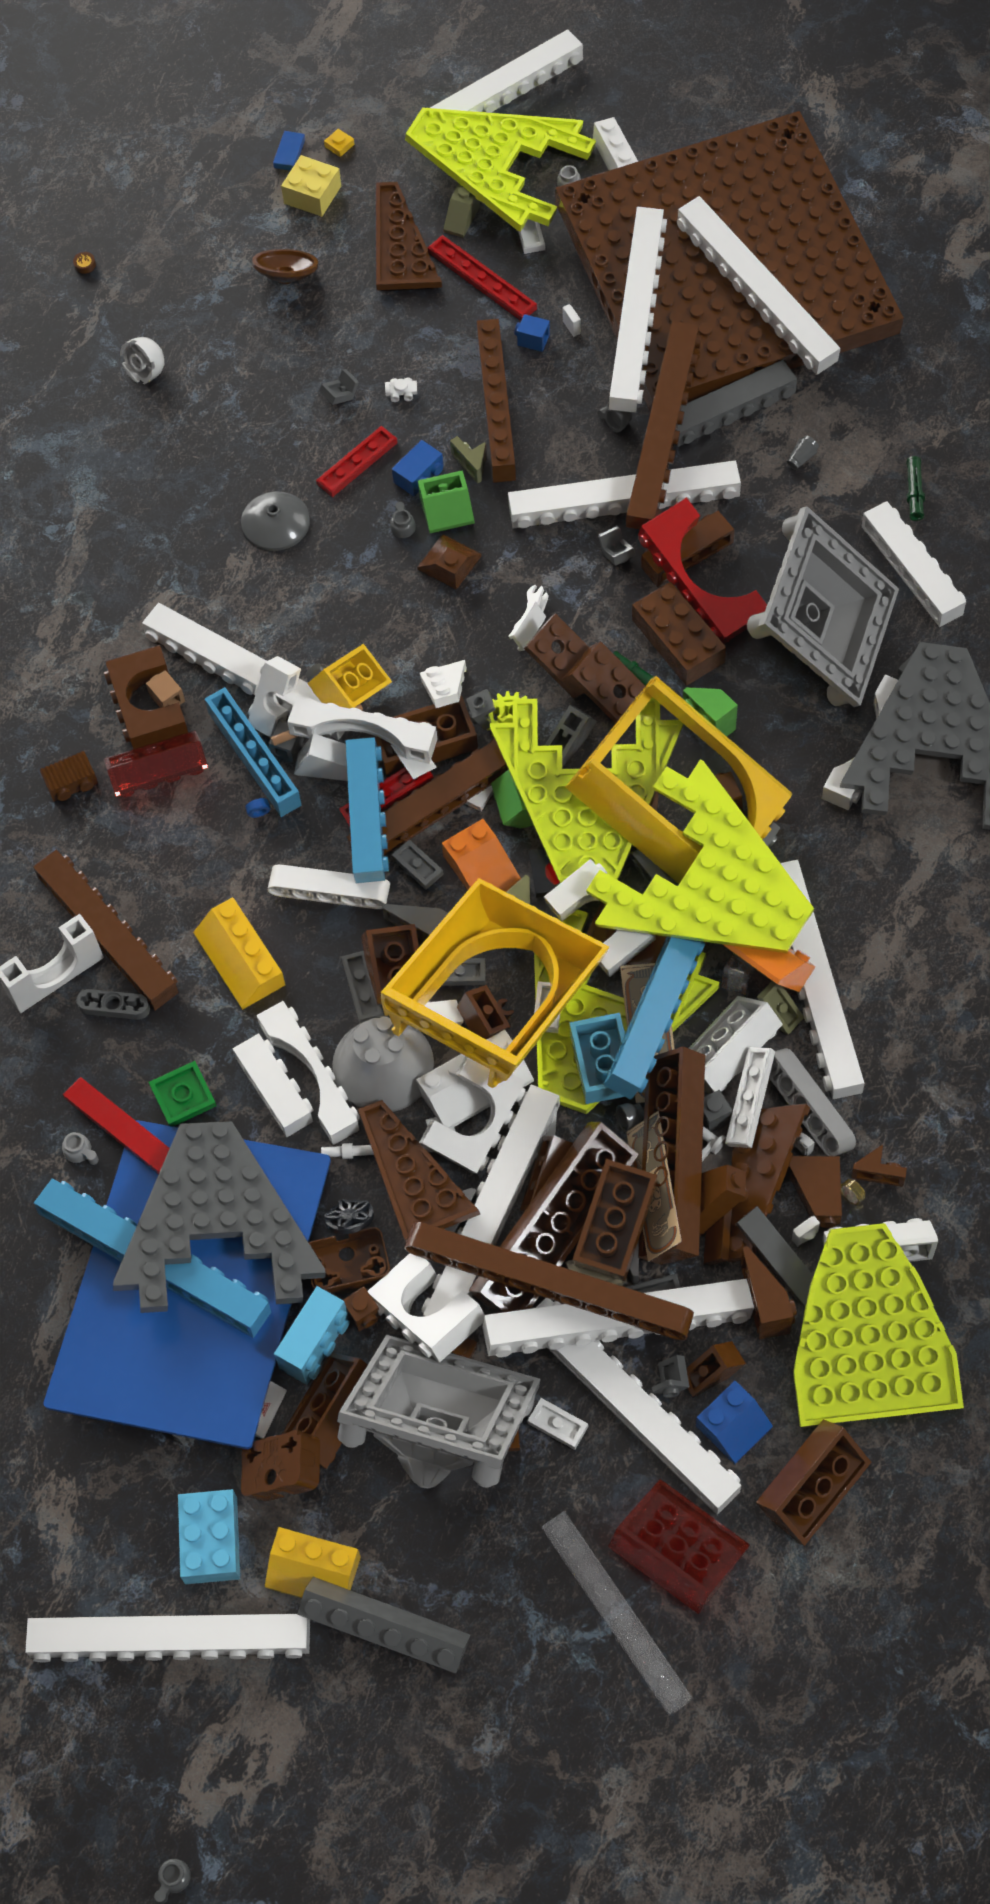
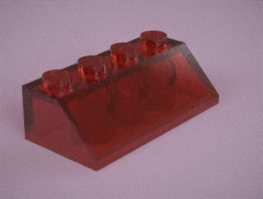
M196 730L104 758L115 796L121 795V797L130 796L135 793V790L144 788V790L153 789L158 786V783L163 781L168 783L181 779V776L189 773L190 775H198L204 772L205 768H208Z

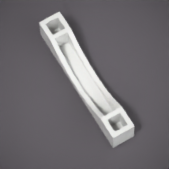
M886 674L874 696L873 707L876 719L898 682L897 679ZM854 758L832 770L822 793L823 800L846 810H849L852 803L858 802L862 790L840 788V783Z
M295 698L288 719L291 735L310 738L313 733L322 736L342 731L364 732L378 736L391 743L406 759L429 764L437 742L436 727L429 723H416L401 717L392 718L381 713L363 712L358 708L339 707L334 703H320L310 698Z
M284 1001L258 1014L259 1025L271 1045L295 1055L306 1064L314 1075L320 1088V1107L318 1112L320 1125L332 1145L360 1131L358 1121L361 1118L354 1106L349 1108L346 1103L348 1097L341 1086L336 1087L333 1082L336 1078L329 1066H323L321 1062L323 1057L317 1046L312 1048L308 1042L311 1040L310 1035L304 1026L300 1028L296 1021L299 1019L292 1007L287 1008Z

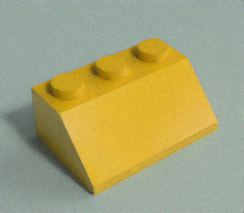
M362 644L322 670L307 684L322 703H334L339 707L350 709L355 708L392 681L366 646Z
M278 1527L270 1552L265 1588L302 1598L305 1588L311 1579L316 1577L351 1590L361 1558L359 1550Z

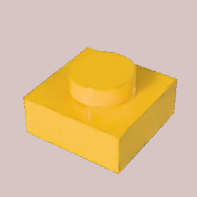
M337 129L324 140L325 148L339 157L355 145L354 138L340 129Z

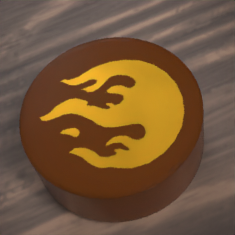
M80 252L73 259L75 270L79 273H90L96 267L95 258L90 252Z

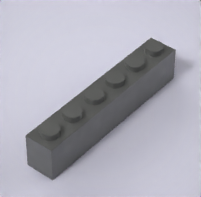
M782 360L687 403V406H682L681 410L685 414L683 424L678 425L677 431H680L677 447L689 444L703 435L711 434L714 430L730 425L744 416H750L755 411L769 407L783 398L791 397L796 393V376L785 361Z
M313 1577L305 1588L297 1615L453 1673H457L471 1636L465 1632Z

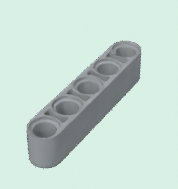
M788 1048L775 1051L769 1078L789 1105L807 1104L811 1107L808 1116H804L802 1123L823 1152L828 1156H837L854 1149L856 1139L853 1132L795 1054Z

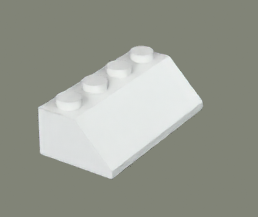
M737 996L689 1047V1049L705 1055L704 1092L711 1094L719 1089L721 1092L725 1090L731 1079L743 1070L748 1048H761L769 1039L775 1036L776 1031L783 1025L767 1002Z
M505 1029L487 1039L504 1050L513 1041ZM463 1054L416 1079L421 1096L441 1124L450 1129L490 1107L489 1100L482 1090L455 1075L465 1058ZM523 1060L513 1072V1075L526 1081L523 1086L525 1087L534 1082V1078Z
M916 1218L900 1224H896L894 1221L884 1222L895 1241L904 1251L903 1253L909 1262L933 1259L938 1238L930 1220L922 1221V1219ZM833 1227L830 1229H838L843 1227ZM830 1229L824 1232L822 1239L823 1248Z

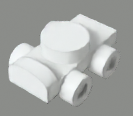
M411 378L391 379L390 382H385L386 396H390L392 402H398L399 395H404L405 401H411L413 395L417 394V381H412Z

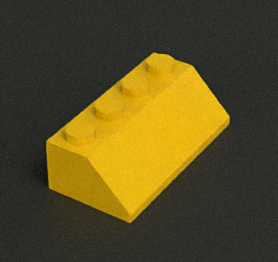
M232 897L212 908L193 933L241 1009L247 1008L285 986L282 971L235 899Z

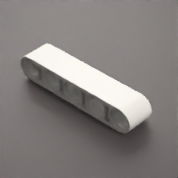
M274 865L269 880L268 892L279 897L382 909L384 904L387 903L390 882L385 879V881L355 883L354 875L350 873Z

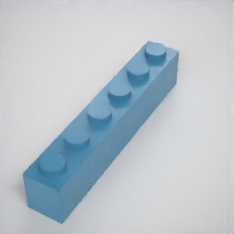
M224 687L205 698L208 714L280 817L302 806L299 791L227 689Z
M375 737L346 740L352 866L355 883L385 881V872L389 871L388 856L384 857L383 849H388L387 835L382 834V827H386L385 812H381V805L385 804L384 790H380L379 783L384 782L383 769L378 768V761H382L381 746L376 745Z

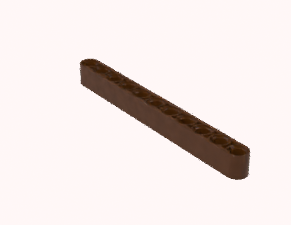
M423 1222L413 1223L404 1247L407 1252L415 1256L676 1340L687 1339L694 1312L685 1306Z

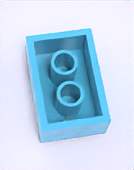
M620 1013L569 1022L570 1038L585 1103L590 1104L625 1097L603 1085L625 1036Z
M318 1286L315 1288L274 1352L281 1371L306 1385L311 1379L314 1380L318 1376L322 1367L320 1365L325 1356L329 1357L336 1345L334 1341L339 1333L341 1335L344 1334L350 1323L343 1300Z
M233 1489L178 1494L180 1577L185 1584L239 1580L237 1496Z

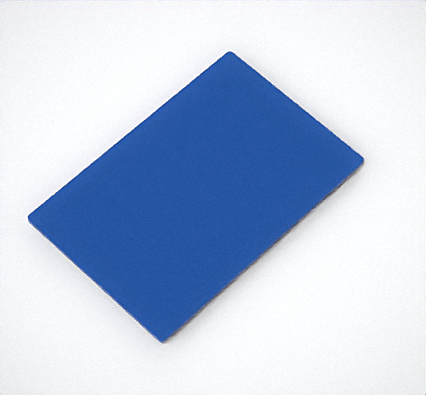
M136 1120L169 1148L171 1147L178 1127ZM244 1140L309 1243L331 1163L330 1156ZM124 1148L106 1205L111 1207L117 1213V1216L123 1219L128 1217L138 1224L159 1174L128 1149ZM242 1237L190 1240L191 1254L198 1257L203 1262V1265L208 1268L216 1267L224 1273V1277L231 1281L233 1279L239 1280L246 1286L247 1290L252 1293L259 1292L269 1300L271 1314L255 1337L252 1338L168 1288V1311L140 1313L139 1290L113 1291V1281L121 1261L93 1246L44 1399L45 1408L250 1449L253 1446L276 1363L274 1352L282 1341L292 1303L276 1304L271 1258L244 1260Z

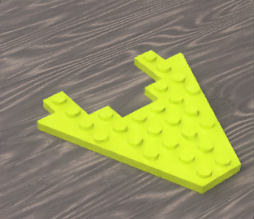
M422 108L405 136V141L473 194L478 201L483 202L520 232L528 219L549 226L557 212V206L520 193L524 186L525 178L508 172L519 152L522 151L541 158L547 146H551L588 160L596 144V140L579 134L583 127L582 120Z
M652 697L636 717V744H615L611 749L612 768L607 769L650 805L655 794L653 786L667 766L683 728V723L680 720H660V703ZM513 699V723H490V730L559 882L562 883L590 859L595 865L600 863L608 875L618 880L632 844L565 788L579 769L562 768V745L538 746L537 699Z
M700 759L689 778L666 766L653 789L695 813L683 831V835L703 846L678 886L656 874L643 895L599 870L586 890L587 894L606 904L595 925L601 928L787 953L813 913V906L704 761Z
M577 909L562 922L583 932L589 918V913ZM704 952L695 957L694 960L697 961L696 968L691 975L688 974L687 980L690 981L685 992L679 995L678 999L681 1000V1004L675 1014H671L673 1032L719 988L720 982L699 975L706 958V953ZM534 953L536 999L538 981L550 982L544 964ZM590 976L561 1011L558 1033L545 1032L537 1042L538 1087L559 1095L560 1105L584 1114L591 1111L599 1102L585 1103L570 1038L569 1022L620 1013L624 1032L626 1033L627 1031L624 998L588 986L587 983Z

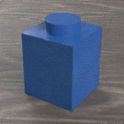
M524 314L521 322H517L514 335L517 336V345L543 352L550 336L549 320Z

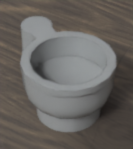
M571 165L564 166L558 175L557 186L581 180L577 169Z
M73 1132L64 1138L62 1151L68 1161L80 1163L88 1160L92 1165L98 1163V1156L95 1151L91 1150L90 1141L84 1135Z

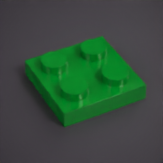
M195 1061L149 1082L169 1126H176L217 1106Z

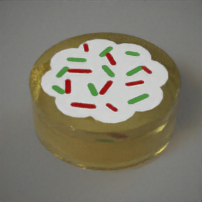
M847 1179L841 1184V1193L851 1204L859 1205L866 1196L863 1188L855 1180Z

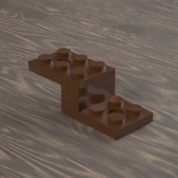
M556 613L547 620L524 647L525 651L572 698L585 693L615 724L645 687L601 641L588 647ZM552 642H557L560 645L561 651L559 654L552 650ZM615 686L622 690L621 698H617L614 695L613 689Z

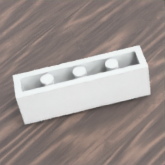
M258 1033L233 1048L237 1062L286 1137L313 1122L311 1112L314 1110L307 1098L302 1100L298 1094L301 1091L294 1078L289 1080L285 1074L288 1072L285 1064L281 1059H275L273 1056L275 1050L268 1039L264 1041Z

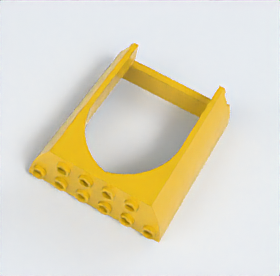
M655 676L651 678L565 788L680 884L703 846L685 837L683 831L672 825L600 763L652 697L721 755L732 767L745 792L748 821L762 839L771 831L769 825L772 821H777L784 814L785 809L783 807L791 798L792 793L662 680Z
M478 878L381 991L383 1011L385 1016L389 1015L394 1025L391 1030L398 1037L410 1025L489 1068L487 1085L494 1088L499 1083L507 1081L602 961L609 946ZM501 948L530 950L544 964L549 976L551 990L545 1001L506 1050L425 1007L427 1002L454 970L469 958L485 951Z

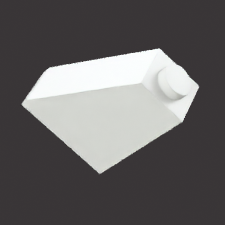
M313 733L298 753L294 774L348 781L346 744Z

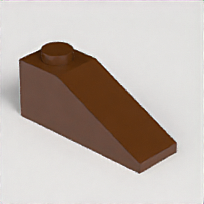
M556 1136L543 1137L520 1208L521 1211L525 1212L572 1146V1142Z

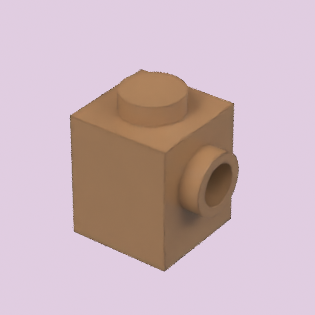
M166 670L153 676L146 683L149 695L160 708L178 702L181 705L185 702L182 689Z

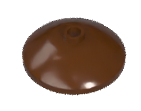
M272 249L256 254L252 258V266L258 273L273 281H278L281 284H290L313 274L318 268V260L315 256L299 250Z

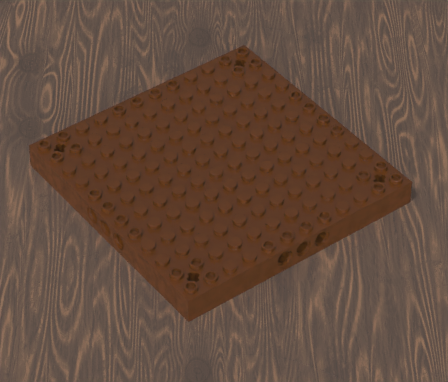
M800 111L568 183L555 189V205L617 341L637 207L664 209L663 219H667L666 233H661V237L665 238L663 251L658 253V256H662L661 269L656 270L655 274L659 275L658 289H653V294H657L655 308L651 307L650 313H654L653 327L648 326L647 331L651 332L650 346H645V351H649L648 363L642 367V370L646 371L645 384H640L639 388L643 390V398L650 413L672 321L699 325L698 335H702L700 349L696 348L695 354H698L697 364L695 368L691 367L690 373H693L691 387L687 386L686 392H689L688 403L782 360L785 361L790 369L805 365L801 357L791 351L789 344L783 338L778 337L774 328L762 319L756 308L748 304L746 297L741 292L735 290L732 282L727 277L722 276L718 267L706 258L705 253L700 247H696L693 244L690 236L679 229L677 225L678 209L698 196L706 202L840 347V353L900 334L904 317Z

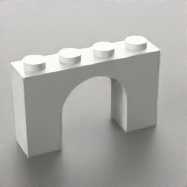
M590 859L544 896L547 906L561 922L582 905L591 901H599L587 894L586 890L599 870L608 874L600 863L595 865ZM617 930L603 943L609 946V949L598 965L610 977L620 969V966H624L655 941L656 936Z
M80 914L59 927L64 940L63 947L57 956L46 965L38 969L26 970L17 956L0 966V982L7 996L20 1013L104 958L93 930Z
M465 1056L455 1075L479 1088L487 1096L491 1107V1114L487 1125L477 1134L465 1136L432 1120L419 1143L467 1171L477 1173L478 1170L482 1171L489 1160V1157L486 1155L490 1148H495L501 1138L499 1131L503 1124L507 1125L513 1115L511 1108L515 1101L519 1102L526 1090L523 1086L526 1081L512 1074L507 1081H503L496 1087L491 1088L487 1085L490 1069Z
M409 1254L377 1282L368 1293L379 1307L378 1313L380 1316L384 1313L387 1316L386 1320L394 1329L397 1330L400 1327L403 1330L402 1334L410 1343L413 1344L416 1341L419 1344L418 1348L427 1358L432 1355L440 1363L483 1324L485 1314L480 1305L462 1290L444 1308L433 1315L426 1317L410 1315L413 1302L435 1281L437 1274L426 1259Z

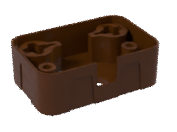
M376 1227L366 1228L349 1234V1238L337 1241L336 1236L309 1242L324 1266L325 1278L328 1279V1285L326 1286L322 1284V1279L324 1278L311 1279L313 1290L318 1286L334 1296L352 1293L362 1287H373L391 1271L382 1232ZM342 1249H352L354 1257L350 1261L341 1260L339 1253ZM379 1266L380 1273L375 1274L374 1267Z
M294 1430L289 1433L254 1441L250 1449L242 1450L241 1493L246 1497L270 1501L284 1497L283 1495L276 1494L283 1491L295 1495L312 1491L318 1486L320 1440L317 1436ZM275 1470L276 1479L273 1484L269 1485L267 1482L268 1474L270 1471Z

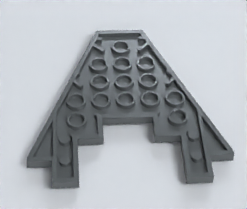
M925 642L918 644L840 783V788L862 790L861 813L886 816L888 812L890 772L912 775L914 772L915 754L960 759V781L984 785L982 829L990 830V702L967 648Z
M233 1122L190 1123L179 1125L113 1281V1291L139 1290L140 1313L168 1311L165 1265L191 1263L190 1240L242 1237L244 1260L271 1258L276 1304L303 1303L301 1279L325 1278L326 1272Z

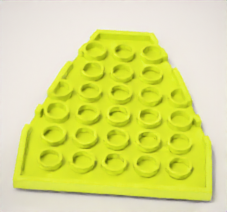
M885 1223L830 1229L809 1288L793 1369L799 1424L801 1427L819 1425L823 1419L831 1423L964 1408L957 1353L949 1341L945 1328L938 1318L933 1307L934 1305L918 1272L911 1265Z

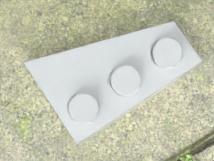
M465 660L442 667H430L420 673L421 681L436 708L459 702L462 691L461 683L464 682V672L467 669Z

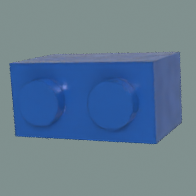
M421 440L392 468L393 483L412 496H415L419 492L418 480L438 476L442 472L444 467L442 453Z

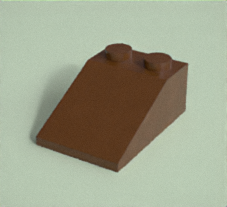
M415 924L366 930L361 936L365 962L377 1005L382 1004L381 991L419 948Z
M748 1246L743 1247L740 1266L743 1278L747 1279L754 1304L752 1314L759 1340L790 1334L792 1324H795L794 1316L797 1315L794 1300H789L787 1291Z

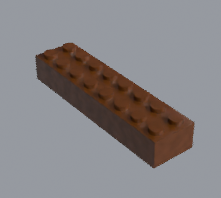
M684 1046L655 1055L653 1058L657 1059L652 1071L646 1074L648 1083L645 1087L642 1170L646 1171L649 1117L659 1111L660 1118L656 1121L655 1133L657 1136L663 1137L664 1141H660L655 1146L654 1158L656 1161L661 1162L667 1157L682 1241L650 1261L660 1265L699 1256L705 1055ZM660 1122H661L662 1134H660V1133L658 1132V1125H659ZM664 1144L666 1154L663 1158L658 1159L656 1156L657 1148ZM664 1166L658 1167L654 1172L656 1174L659 1169H664L666 1173L664 1181L661 1184H657V1187L662 1186L667 1180L668 1171ZM642 1228L639 1237L638 1258L648 1261Z
M588 1122L500 1247L561 1266L580 1239L606 1159L631 1166L639 1154L602 1122ZM480 1276L469 1289L474 1296L496 1314L531 1309L539 1298V1295Z

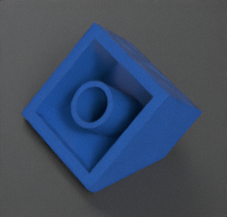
M736 1381L727 1387L696 1419V1427L734 1465L773 1428V1425L756 1400Z

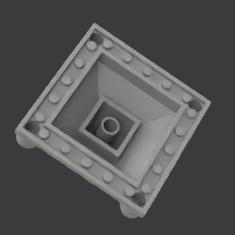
M805 506L800 508L798 515L785 519L782 524L783 535L790 541L788 550L785 553L782 567L779 570L776 584L773 587L765 612L752 615L748 619L747 629L755 639L773 636L816 674L821 676L829 684L827 698L832 705L841 706L849 703L853 707L860 706L899 588L809 507Z
M386 1335L339 1411L337 1420L340 1423L337 1436L339 1441L347 1447L354 1448L365 1442L366 1431L374 1433L373 1436L398 1455L403 1469L412 1481L422 1488L435 1487L450 1474L451 1470L471 1466L473 1463L472 1478L478 1485L482 1487L496 1485L500 1480L504 1458L524 1417L532 1413L535 1395L539 1389L541 1379L452 1353L439 1363L432 1355L427 1358L418 1348L419 1344H412L407 1340Z

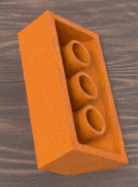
M723 944L776 984L800 992L816 967L809 962L810 957L800 950L795 952L789 949L787 953Z

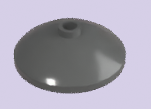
M281 491L268 492L254 498L246 506L241 517V526L246 539L254 546L267 551L285 550L296 545L304 538L310 525V515L305 503L297 496Z

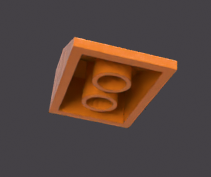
M484 819L442 842L443 857L467 890L480 878L507 892L521 879L497 836Z

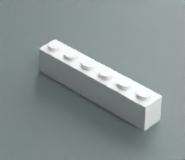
M886 501L863 514L862 528L937 625L941 627L962 616L966 604L964 595L956 590L951 578L942 572L937 560L931 558L927 553L925 545L916 539L911 527L908 524L905 525L897 509L892 508Z

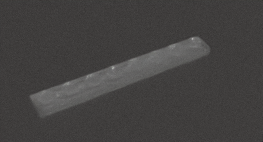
M563 1511L544 1524L542 1530L669 1716L692 1701L693 1697L566 1512Z

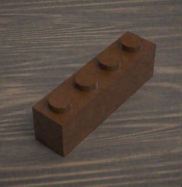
M719 511L704 516L682 539L680 552L685 571L734 543V528ZM647 549L642 554L641 568L658 587L668 581L666 572L662 567L656 565L651 552Z

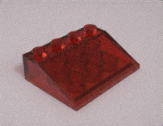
M661 1479L621 1522L608 1545L610 1549L697 1614L712 1599L750 1546L749 1543Z

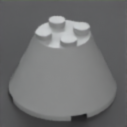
M383 1016L360 1023L345 1034L334 1053L333 1074L336 1078L335 1083L337 1087L341 1086L344 1089L351 1104L358 1108H363L383 1100L391 1111L395 1112L410 1106L421 1097L416 1079L434 1070V1058L428 1040L419 1030L416 1031L414 1027L408 1025L398 1037L391 1030L394 1027L391 1019Z

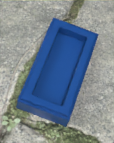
M284 131L273 161L274 168L292 170L299 159L305 142V134Z

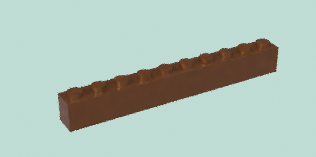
M672 321L626 515V527L641 529L642 525L662 513L659 506L660 503H665L667 490L664 489V484H669L671 470H668L669 464L674 463L676 450H673V445H678L680 431H677L678 425L683 424L685 412L681 410L682 406H687L689 392H686L687 386L691 387L693 381V373H690L691 367H696L698 354H695L696 348L700 349L702 335H698L699 325Z

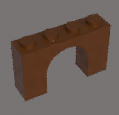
M160 645L105 661L108 671L104 672L107 684H113L114 687L110 694L113 703H119L120 709L116 710L120 724L125 723L126 728L122 729L126 743L131 742L134 751L189 734L179 702L155 710H140L130 704L131 696L136 689L150 681L153 676L165 670L169 674Z

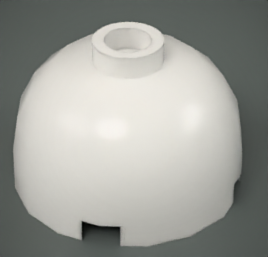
M137 337L122 345L120 356L124 355L125 362L122 363L123 368L135 382L138 383L141 380L144 382L143 384H146L161 374L164 367V355L162 349L152 339Z

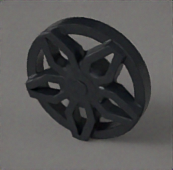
M343 1199L325 1214L327 1228L336 1234L359 1232L368 1227L374 1219L373 1207L367 1200L347 1201Z

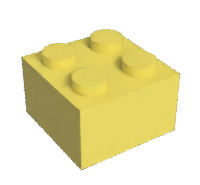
M301 155L281 185L284 204L322 217L341 188L339 168Z

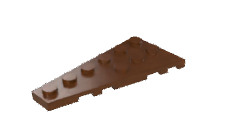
M398 182L376 183L377 290L442 288L440 276H438L435 265L431 261L419 229L414 223L413 216L406 205V200Z
M383 1100L358 1109L406 1242L414 1222H423L446 1229L480 1215L477 1207L470 1202L463 1191L456 1186L434 1158L420 1145L412 1133L405 1128Z
M807 1104L761 1109L752 1148L733 1147L731 1166L746 1172L745 1198L732 1208L728 1262L741 1261L743 1247L748 1246L756 1254L757 1250L735 1223L756 1206L766 1217L767 1214H771L774 1206L772 1204L776 1191L779 1192L793 1156L791 1152L796 1138H799L802 1132V1121L804 1116H808L811 1108Z

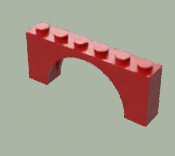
M686 497L642 525L638 534L639 541L644 548H648L656 565L662 567L666 572L668 581L678 588L693 609L720 641L725 644L747 629L748 619L752 615L765 612L767 604L757 590L739 597H720L702 590L689 578L681 561V542L684 536L697 525L700 515Z

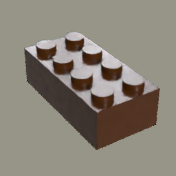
M672 582L667 583L632 604V621L686 686L725 663V645Z
M460 696L459 702L439 708H436L433 704L392 717H401L416 723L425 722L436 727L437 742L431 758L433 763L478 749L477 734L462 696ZM372 735V738L375 737L376 745L381 746V764L386 777L388 778L403 769L405 766L392 748V744L378 736Z
M606 1159L573 1257L574 1265L622 1281L626 1280L658 1183L656 1174Z

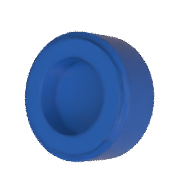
M259 798L249 802L245 809L249 817L257 818L266 815L271 810L268 799Z

